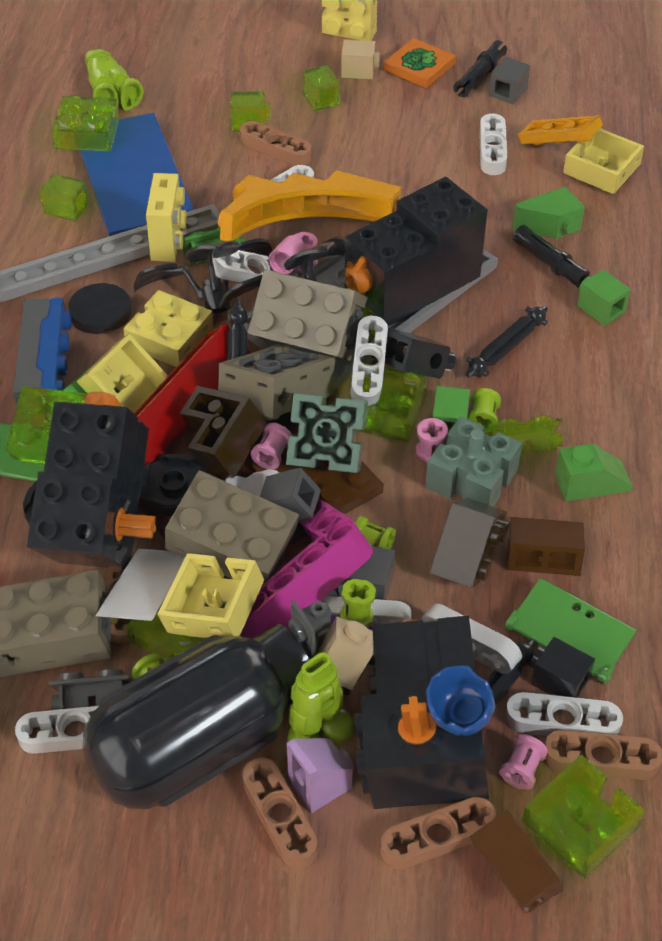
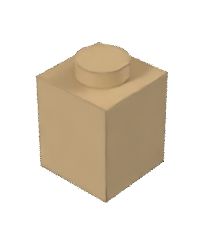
M344 40L341 55V78L373 79L374 69H379L380 52H375V41Z
M336 616L316 655L319 653L330 655L331 660L337 667L341 686L353 690L373 655V631L367 629L360 622L347 621Z

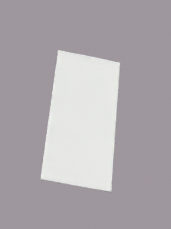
M138 549L96 616L152 621L185 558L171 551Z

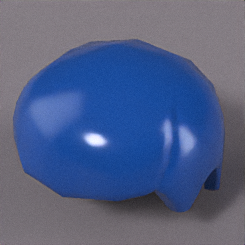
M465 665L445 667L432 677L426 690L428 708L433 719L441 728L456 736L476 734L490 722L495 710V702L490 685L486 680L475 674L470 667Z

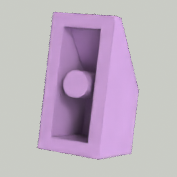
M329 738L292 739L287 742L289 783L311 814L352 789L354 764L348 753L342 748L338 750Z

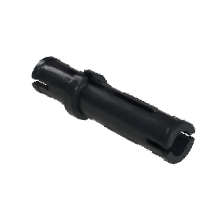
M494 41L487 51L481 52L474 65L454 84L453 89L455 93L461 87L463 88L458 96H468L476 84L488 72H492L496 68L497 62L507 53L506 45L500 50L498 49L503 43L502 41Z
M521 225L515 231L513 240L542 262L549 265L551 271L557 276L565 277L577 288L580 287L585 278L590 276V272L577 264L569 253L561 252L526 225Z

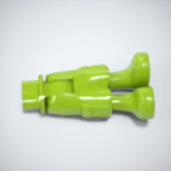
M103 49L86 52L85 65L89 74L88 80L97 106L103 111L114 113L118 109V96L120 104L125 111L137 106L144 95L142 84L135 78H129L125 69L117 63L109 52ZM102 98H106L109 101V104L107 102L102 101Z
M319 653L302 666L292 686L291 700H293V704L290 707L289 716L291 728L289 729L287 742L292 739L321 738L320 736H322L323 738H329L333 744H345L353 737L355 730L354 720L351 714L342 709L344 707L343 690L340 685L336 665L331 660L329 654Z

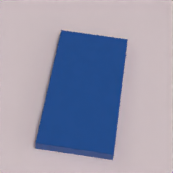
M154 113L93 124L95 129L89 126L73 128L75 140L108 236L147 225L146 211L154 173L178 174L179 187H184ZM185 189L184 206H181V210L189 212L194 209Z

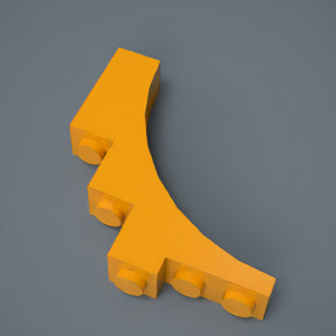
M337 170L325 180L292 173L281 183L248 175L239 184H236L233 190V202L219 214L220 240L234 241L242 234L259 226L294 218L344 217L375 222L395 212L396 201L400 199L402 187Z

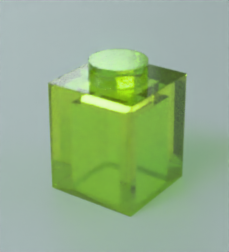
M328 65L302 71L303 95L314 111L340 105V82Z
M264 91L231 92L232 131H240V126L247 121H258L265 124V119H271L270 102L265 103Z
M52 174L46 184H43L40 189L39 197L43 204L44 214L77 221L89 204L84 180Z

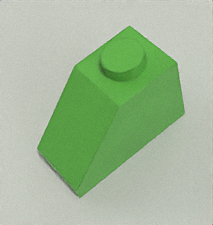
M562 187L516 203L512 228L516 231L521 225H526L537 235L557 239L581 230L585 206L566 187Z
M594 443L560 448L555 478L565 502L632 491L633 486L622 461Z

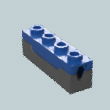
M63 298L24 299L13 395L19 415L50 414L51 406L48 403L65 389V382L62 380V376L67 375L68 365L64 352H69L70 350L69 335L66 333V330L71 329L72 319L70 310L65 311Z

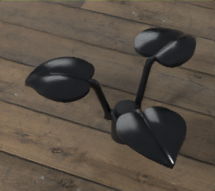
M342 236L326 240L311 249L303 250L291 256L284 263V267L286 270H291L300 266L304 279L316 281L313 261L326 256H344L345 241ZM263 275L244 280L231 287L224 294L219 307L221 311L234 298L259 288Z
M261 238L240 243L237 241H222L213 245L205 244L193 247L186 252L187 261L199 262L207 260L210 279L202 282V288L199 287L186 266L170 263L142 270L136 277L133 286L134 292L152 282L184 274L196 291L198 300L203 299L205 308L212 310V315L226 312L231 309L230 302L226 304L222 311L219 305L224 294L229 290V280L223 279L222 283L221 278H216L213 258L225 257L236 253L238 250L269 256L272 252L271 244L268 240Z

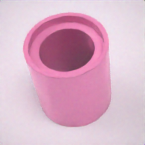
M290 235L284 238L269 255L271 268L278 273L290 274L295 268L286 270L284 263L291 256L307 250L306 244L297 236Z

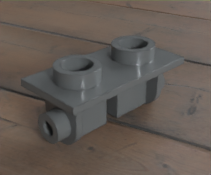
M292 601V619L288 621L289 628L310 660L316 656V652L328 633L329 627H331V610L328 605L321 601H316L303 609H300L296 602Z
M122 669L99 671V677L84 678V673L80 672L60 674V680L49 681V685L53 689L59 690V695H52V710L89 707V697L96 696V706H100L105 696L130 683L133 679L129 674L123 675Z

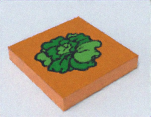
M412 38L383 62V70L421 87L428 88L456 64V55Z

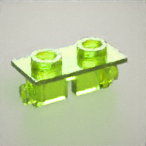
M541 415L525 422H517V419L513 418L504 419L493 426L489 436L492 437L499 432L522 442L521 453L526 452V440H530L531 452L556 450V447L562 446L563 443L561 433H555L562 422V418L551 419L548 415Z

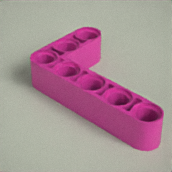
M318 500L313 518L298 521L313 543L261 586L240 634L241 637L253 638L279 623L289 629L288 621L292 619V601H295L299 608L303 609L316 601L323 600L370 559L373 554V548L351 518L323 500Z

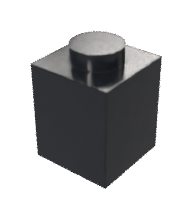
M553 637L546 648L540 646L532 657L530 667L534 670L531 685L549 695L578 698L590 680L595 658Z

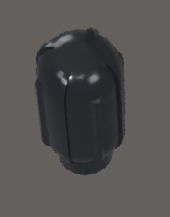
M280 623L273 625L253 638H243L241 636L222 638L219 635H213L108 694L102 699L101 705L91 713L83 732V752L97 783L115 804L126 808L150 809L155 806L166 807L270 744L278 736V729L285 719L287 707L293 704L291 691L295 679L302 666L309 661L304 649L295 636Z

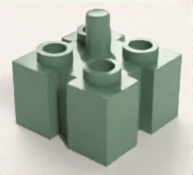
M294 393L291 422L299 423L298 435L289 436L286 465L315 468L319 466L320 460H328V470L359 472L361 470L364 442H355L356 429H365L368 401L336 398V406L326 405L327 396Z
M460 416L447 434L446 445L440 443L427 462L425 488L448 499H451L453 494L463 497V499L469 498L494 507L500 498L501 487L506 488L518 471L522 442L499 432L492 437L484 434V426Z

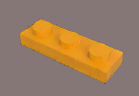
M600 115L533 120L518 133L521 144L533 143L535 146L548 142L563 144L567 141H578V143H584L594 137V134L603 126Z

